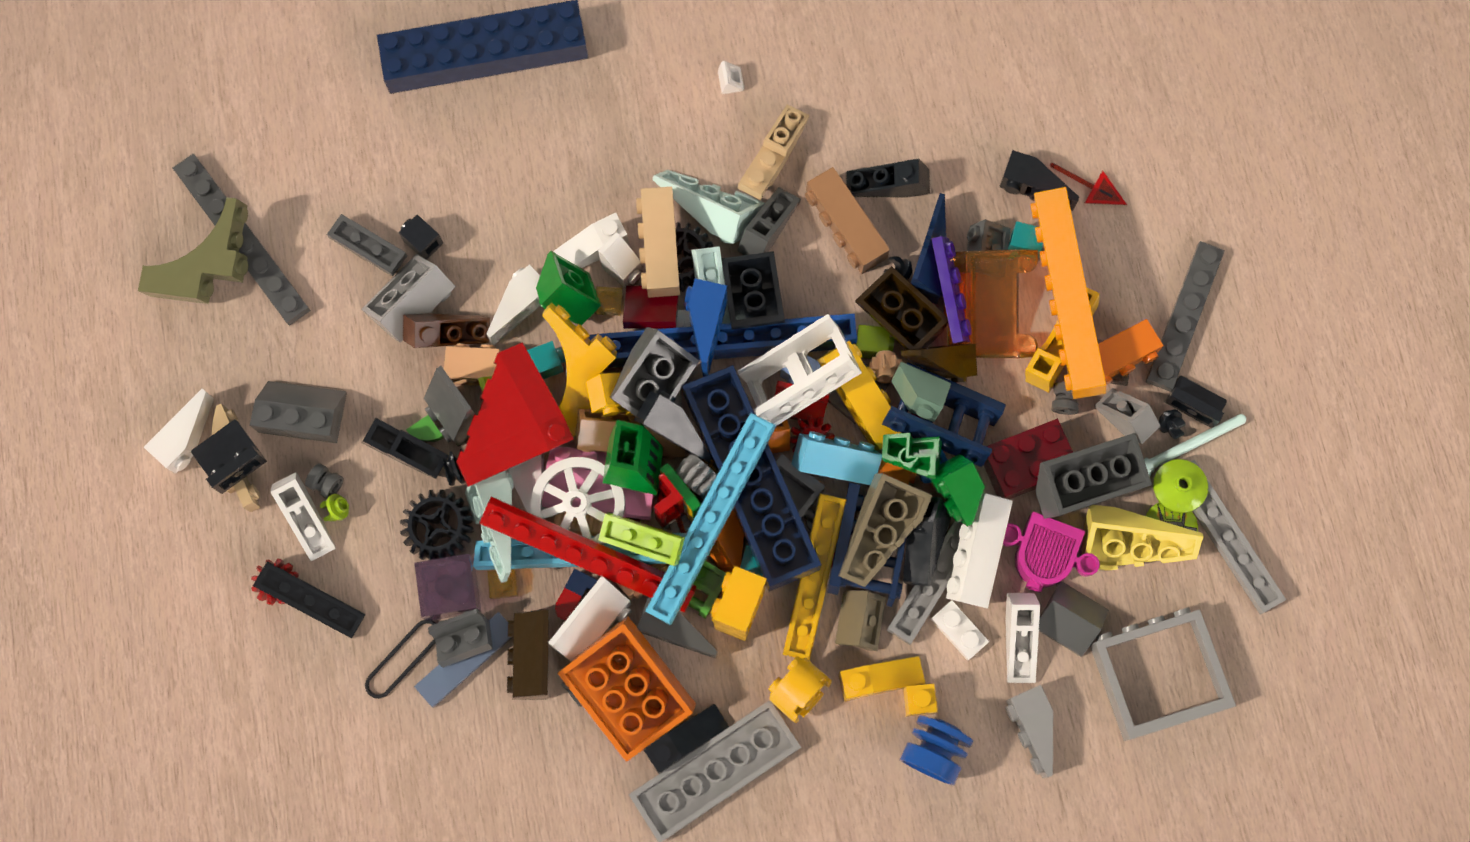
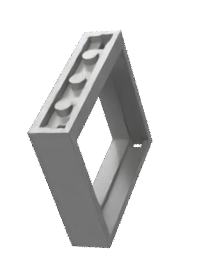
M1188 607L1173 612L1175 617L1165 620L1164 616H1159L1147 620L1149 625L1139 628L1138 623L1122 628L1123 633L1113 636L1112 632L1098 635L1096 637L1097 642L1090 645L1124 741L1236 707L1200 610L1191 612ZM1190 622L1219 699L1134 726L1106 648Z

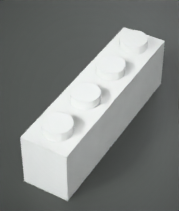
M987 493L982 494L973 524L968 527L963 524L960 528L958 549L953 557L954 566L951 578L947 583V599L988 608L1012 500Z

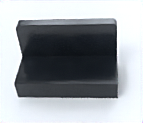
M1179 376L1165 403L1213 428L1221 421L1224 415L1222 411L1227 400L1184 376Z

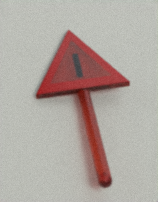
M1050 163L1051 168L1092 189L1084 204L1127 206V203L1103 170L1094 185L1059 165Z

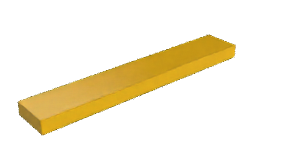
M819 494L809 538L819 558L821 568L819 571L799 580L783 655L795 658L799 656L801 659L807 658L810 661L846 499Z

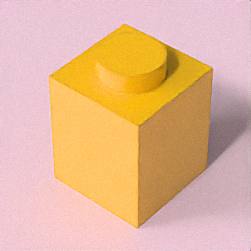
M934 684L906 686L903 689L906 717L933 715L938 712Z

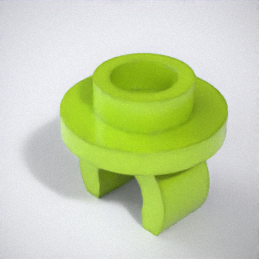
M339 494L330 495L327 501H323L320 504V508H327L329 511V515L323 518L324 521L343 520L349 514V504Z

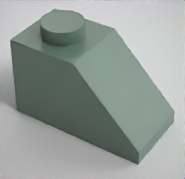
M901 362L891 380L909 412L923 419L935 422L944 406L951 383Z

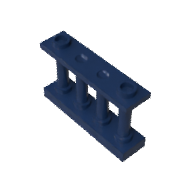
M907 362L906 364L951 383L944 403L945 406L954 409L948 430L933 424L930 420L921 419L909 414L902 399L898 408L890 407L882 425L896 432L911 433L912 438L940 437L942 442L941 449L954 456L960 454L972 461L973 464L982 467L992 452L991 448L983 445L988 426L996 425L1004 413L1006 404ZM964 414L979 420L973 441L958 435Z
M850 483L827 593L838 595L840 587L845 588L846 585L888 594L886 606L892 607L894 600L901 597L903 583L898 582L906 538L899 548L897 547L896 556H890L883 565L893 568L891 583L871 579L863 587L839 576L849 546L850 535H853L857 520L854 519L855 510H861L865 499L863 498L864 495L859 494L860 485Z

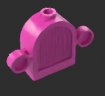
M1034 511L1029 515L1022 535L1017 525L1007 524L1003 545L1007 547L1018 546L1015 553V567L1020 577L1027 583L1026 588L1032 591L1042 592L1043 588L1058 584L1068 576L1073 567L1076 568L1080 575L1089 577L1095 574L1100 566L1098 558L1091 553L1077 557L1085 533L1081 529L1052 518L1044 519L1043 515Z

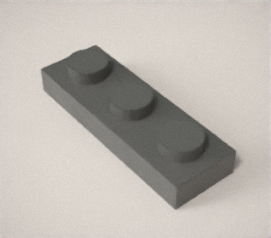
M343 214L339 216L326 234L329 239L392 277L407 257L406 252Z

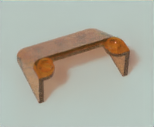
M1038 250L957 251L953 261L954 266L960 272L961 282L958 285L960 293H963L966 300V309H963L965 320H969L972 331L971 335H969L970 342L961 344H976V358L1033 357L1038 349L1037 340L1030 334H1019V273H1029L1036 268ZM948 322L947 345H952L953 342Z

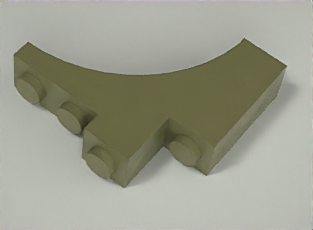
M227 197L216 226L199 246L185 256L169 263L153 266L143 265L138 291L150 297L209 304V299L214 291L213 279L243 282L244 275L248 271V257L241 254L239 248L243 245L242 232L244 223L248 219L247 205L237 198Z

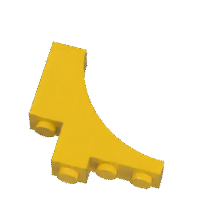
M551 303L544 310L542 316L555 331L564 351L567 366V383L564 396L558 407L574 437L578 410L591 409L586 381L599 375L616 359L617 351L615 349L617 346L607 336L603 338L599 333L590 340L588 338L590 336L589 333L581 325L575 326L568 319L570 315L562 306L558 305L556 307Z

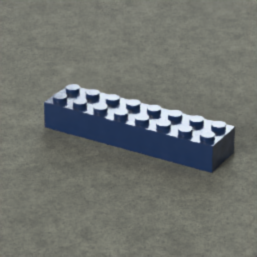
M578 0L377 35L383 79L390 94L589 59Z
M733 365L683 385L684 397L706 448L712 457L717 473H719L750 413L754 414ZM767 443L733 510L762 577L767 578L766 586L770 592L819 571L821 563Z

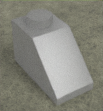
M1112 388L1095 404L1096 409L1124 436L1135 433L1138 442L1141 444L1160 427L1149 404L1117 389Z

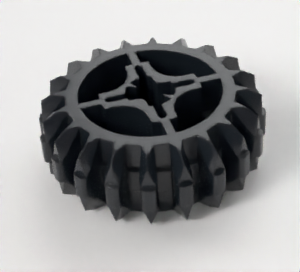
M677 222L675 228L676 241H678L677 257L678 254L682 253V250L684 252V257L682 256V260L678 262L681 292L685 291V285L693 287L695 280L694 269L682 273L685 268H694L692 251L688 249V242L694 244L698 249L713 247V242L707 241V233L700 235L699 227L694 228L692 231L689 222L685 225V228H681L680 222Z
M440 489L436 497L434 491L429 490V498L419 494L420 502L418 504L413 500L409 502L413 507L412 511L404 509L403 513L409 518L400 520V524L408 528L402 529L400 534L407 537L403 542L404 545H412L410 552L413 555L419 552L421 560H425L429 555V561L435 563L439 555L440 561L446 562L447 553L454 559L457 557L454 550L458 548L464 552L465 547L461 543L463 541L471 542V538L466 533H473L474 528L467 524L472 523L474 517L467 515L471 509L469 506H463L465 501L461 497L455 500V493L450 492L446 497L445 491ZM442 506L432 515L423 514L432 507ZM451 509L456 512L458 517L457 530L448 524ZM418 522L426 527L424 535L426 540L424 544L420 542L417 535ZM428 522L432 524L441 523L447 530L443 528L434 529ZM442 537L452 538L441 546L433 547V544H437Z

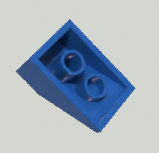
M695 278L693 287L688 286L685 302H687L686 311H689L702 375L705 377L710 373L727 307V285Z

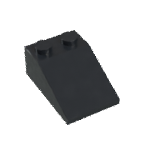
M774 251L721 258L725 285H727V303L732 330L785 323Z

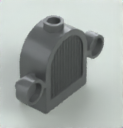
M782 454L776 461L801 520L803 518L807 519L806 525L811 531L815 511L811 508L817 502L819 494H823L825 485L810 474L798 471L791 465L792 461Z

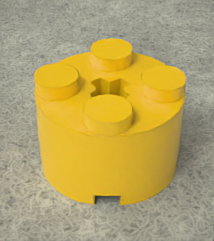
M799 656L787 667L789 672L784 678L778 677L768 689L771 692L769 700L794 723L799 722V714L804 718L824 695L820 691L822 687L826 685L829 688L832 680L807 658L801 659Z

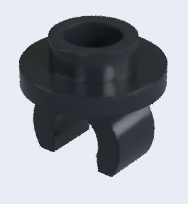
M898 256L889 257L888 260L894 263L895 270L908 280L913 271L911 261L908 259L902 260Z
M1178 410L1165 411L1159 417L1160 427L1158 429L1162 433H1169L1173 439L1184 435L1180 428L1185 426L1186 423Z

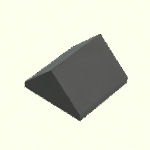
M1060 581L1039 617V632L1082 657L1102 630L1109 609Z

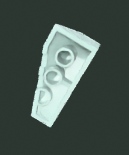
M665 170L653 176V181L660 187L672 186L673 199L711 234L719 237L724 243L733 244L741 240L745 228L765 204L742 192L736 191L734 195L720 191L721 186L716 184L712 186L699 185L696 178L674 171Z
M506 470L469 487L467 486L465 495L475 524L480 523L491 497L512 505V489L514 484L511 474H507ZM481 524L482 540L484 543L490 542V558L501 583L506 582L511 573V537Z

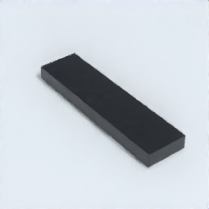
M268 561L252 585L351 639L366 615Z

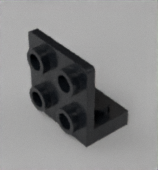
M237 420L231 421L191 450L192 455L208 476L206 481L211 488L221 494L267 462Z

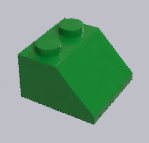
M550 251L547 254L536 286L540 299L539 303L544 309L551 303L556 307L558 305L562 306L570 315L568 319L582 326L601 306L590 273L555 252Z

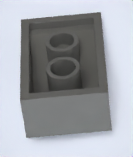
M647 327L632 348L610 398L636 416L650 391L657 394L664 391L676 397L699 363V360L659 330Z
M442 366L436 368L424 396V400L428 404L425 411L433 422L438 419L443 425L440 432L449 443L453 440L459 447L469 440L470 436L466 434L475 413Z

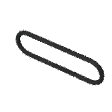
M426 619L417 623L374 669L365 682V689L369 696L376 699L387 696L435 644V639L383 694L378 695L371 692L369 688L370 680L421 625L426 623L435 625L437 624L436 622Z

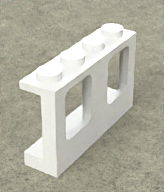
M829 314L737 371L747 383L757 406L754 409L755 414L776 426L862 373L841 329ZM833 339L840 356L813 372L807 359L808 352L827 340ZM786 367L794 384L768 400L763 390L762 382Z

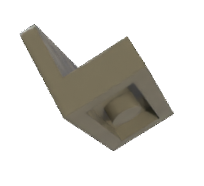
M845 590L843 592L835 643L838 645L856 646L868 651H877L886 597L870 591Z

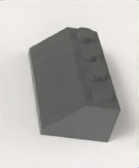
M1132 433L1040 463L1036 495L1044 519L1061 516L1152 485L1136 434Z

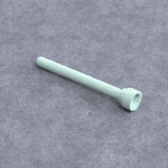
M1239 414L1150 459L1144 458L1149 477H1151V473L1154 472L1155 468L1245 424L1246 416Z

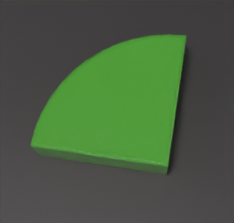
M429 415L406 429L410 435L425 442H436L444 438Z

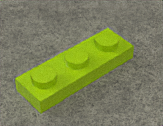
M612 513L605 514L598 541L673 566L679 563L685 540L684 537Z

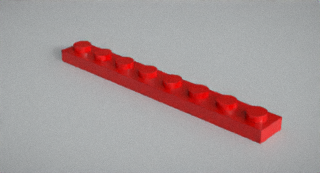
M494 497L489 499L479 523L650 598L655 594L666 573ZM692 585L680 611L685 612L695 593L696 585Z

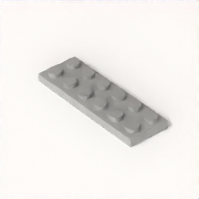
M769 700L630 793L629 796L657 841L663 842L796 752L801 746Z

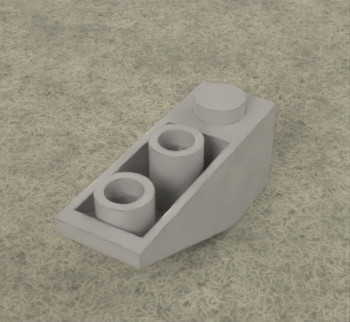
M1039 685L1006 700L1008 706L1005 708L1012 722L1016 721L1021 731L1018 733V737L1022 746L1028 748L1033 757L1030 759V763L1034 772L1037 775L1041 774L1042 778H1048L1053 775V709L1042 686Z

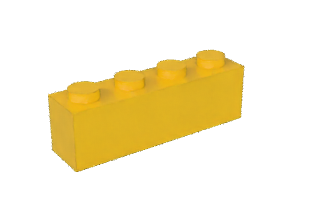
M847 341L862 373L835 390L867 442L875 445V450H880L883 446V435L900 433L882 425L890 409L889 403H891V400L883 389L880 390L875 382L877 378L873 370L864 365L861 360L862 353L857 345ZM835 348L817 361L822 367L840 356L837 348Z

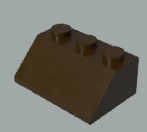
M892 266L855 300V303L907 350L927 348L945 330L948 324L947 316Z
M549 610L514 613L513 620H508V637H513V648H508L507 665H513V676H507V693H512V700H546L548 696Z

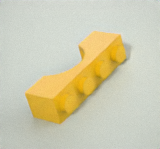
M1087 288L1093 317L1099 306L1100 293ZM1054 328L1042 347L1036 350L1025 370V382L1048 393L1064 366H1061L1059 350L1063 349L1062 340L1056 341Z

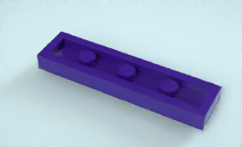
M947 237L932 238L953 344L970 342L969 335H971L972 331L969 320H965L963 309H966V300L963 293H960L958 283L961 282L959 269L954 266L953 257L956 256L954 244Z

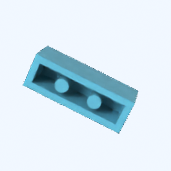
M810 431L809 435L799 433L791 465L798 471L871 485L874 475L878 474L882 454L874 449L875 445L859 441V445L851 444L850 440L835 436L834 440L826 439L824 434Z

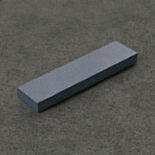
M499 612L489 620L493 649L444 668L438 665L414 686L432 708L513 638L508 637V622Z

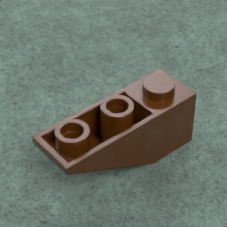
M435 313L403 315V341L413 348L454 346L457 343L467 345L489 343L487 331L490 327V317Z

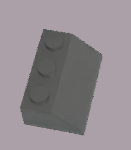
M268 381L255 399L250 426L262 434L337 443L347 392Z

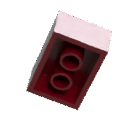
M1057 418L986 446L991 448L992 452L983 466L997 497L1010 500L1036 489L1040 463L1073 453V450Z

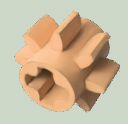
M880 351L876 353V357H872L869 367L873 370L878 382L892 383V377L902 359H897V355L892 351Z

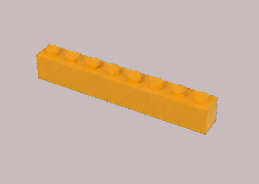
M1066 187L1034 193L1035 203H1031L1030 208L1032 219L1038 218L1039 227H1035L1037 243L1042 242L1044 251H1039L1042 267L1047 266L1049 274L1044 276L1046 290L1052 291L1053 300H1049L1051 316L1057 315L1058 324L1054 325L1056 341L1062 340L1063 349L1059 350L1061 366H1067L1068 375H1064L1066 391H1072L1073 399L1106 394V381Z

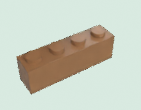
M834 167L807 182L805 197L812 207L816 206L820 212L819 218L825 227L829 226L831 228L836 244L840 248L844 247L848 253L847 259L854 269L858 268L860 273L863 274L888 259L889 247Z
M579 409L575 432L576 447L583 452H607L609 437L616 420L638 425L642 424L634 420L636 416L626 415V412H620L614 416H604L603 413H592L591 409ZM645 427L663 446V458L675 459L676 457H685L686 450Z

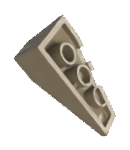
M883 473L875 474L864 499L839 576L865 587L883 567L886 560L897 547L899 548L910 532L920 524L932 495Z

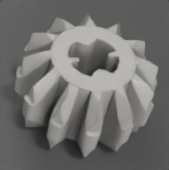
M690 454L679 464L680 466L676 469V473L702 499H705L717 474L696 455Z

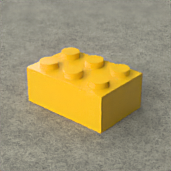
M736 566L732 573L727 571L721 586L723 597L722 599L716 598L711 610L715 630L746 641L765 593L767 578Z

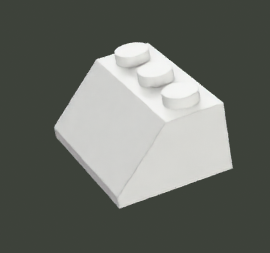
M601 576L548 643L571 662L612 629L618 621L621 622L629 616L632 611L629 608L631 606L630 600Z

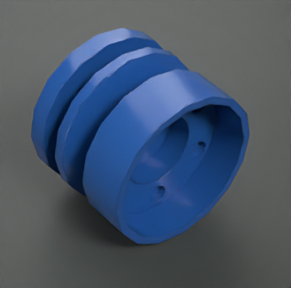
M919 715L916 723L925 728L926 732L916 728L912 730L911 733L921 740V744L907 743L900 761L929 777L954 786L962 768L951 759L953 756L966 758L968 753L957 747V745L970 748L973 740L962 733L959 728L948 722Z

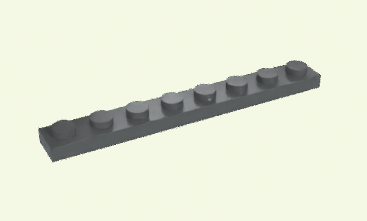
M193 153L172 167V169L216 226L227 197ZM244 223L242 232L243 245L239 248V252L248 257L249 273L290 326L311 310L248 225Z

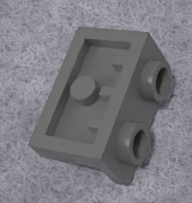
M986 219L971 225L967 234L968 246L964 257V271L969 273L979 272L996 279L1003 278L1005 276L1011 228Z
M478 609L468 610L461 615L448 620H442L428 627V633L435 639L437 662L442 668L493 649L490 622Z

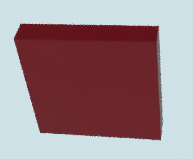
M626 286L623 329H646L647 327L676 328L679 295L648 297L647 289H642V286Z

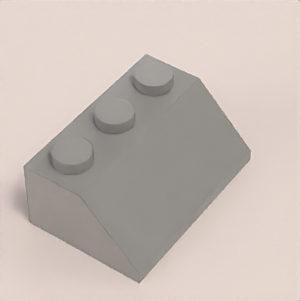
M416 254L361 310L392 338L401 343L403 341V315L433 313V309L440 302L447 300L451 295V291L456 286L435 264Z

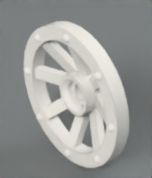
M585 457L566 458L548 467L538 478L531 495V514L546 519L566 511L567 513L560 527L569 530L575 517L577 518L582 536L603 545L604 542L598 541L600 533L592 538L585 516L589 514L603 522L605 513L592 507V503L615 498L613 514L624 517L625 495L622 487L610 485L611 490L588 495L587 493L599 474L604 476L605 465ZM572 468L591 470L580 489H577ZM563 471L569 490L567 493L549 484L556 475ZM544 491L563 500V503L542 510L541 504ZM574 499H581L579 507L575 508L572 506Z

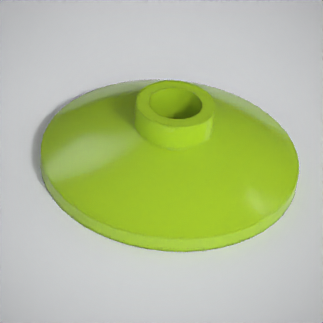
M1176 459L1166 462L1158 469L1153 480V490L1157 500L1165 508L1177 513H1187L1197 509L1205 501L1208 494V481L1204 472L1196 464L1188 460ZM1179 480H1185L1187 488L1180 487Z

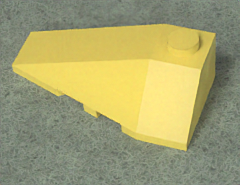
M1091 505L1088 508L1084 524L1085 533L1083 536L1082 555L1086 553L1095 555L1099 560V569L1116 570L1118 566L1129 564L1139 567L1144 566V562L1159 560L1162 563L1197 559L1203 533L1117 507Z

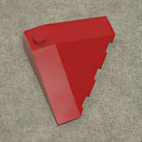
M523 342L496 354L493 362L496 364V368L492 378L486 381L480 397L483 400L478 416L474 415L466 434L470 436L464 452L460 451L456 461L468 487L574 440L561 410Z

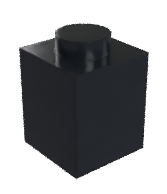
M419 215L406 220L399 231L403 241L420 257L426 260L443 244L439 233Z

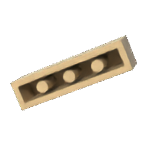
M672 186L640 189L641 198H636L637 214H642L643 223H638L639 239H644V248H639L640 263L646 265V273H641L642 289H647L648 297L680 295Z

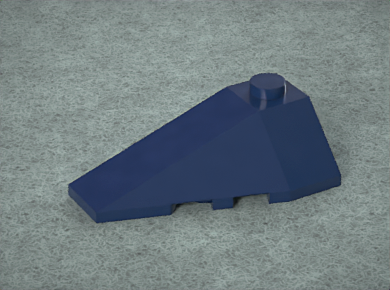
M942 193L939 194L911 284L934 304L938 303L940 296L943 297L932 244V238L946 237L945 194Z

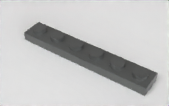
M1202 241L1197 244L1161 339L1164 346L1157 353L1159 357L1153 360L1145 382L1169 392L1173 390L1225 250Z

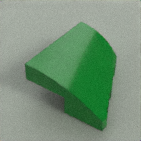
M911 433L883 435L882 459L884 462L930 479H937L942 442L940 437L912 439Z

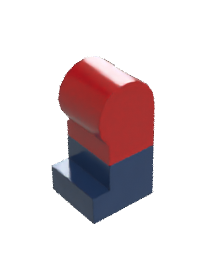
M574 568L555 605V612L560 620L565 622L598 580Z

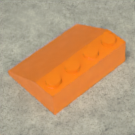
M629 616L606 632L557 673L626 762L690 716L696 706L695 701Z

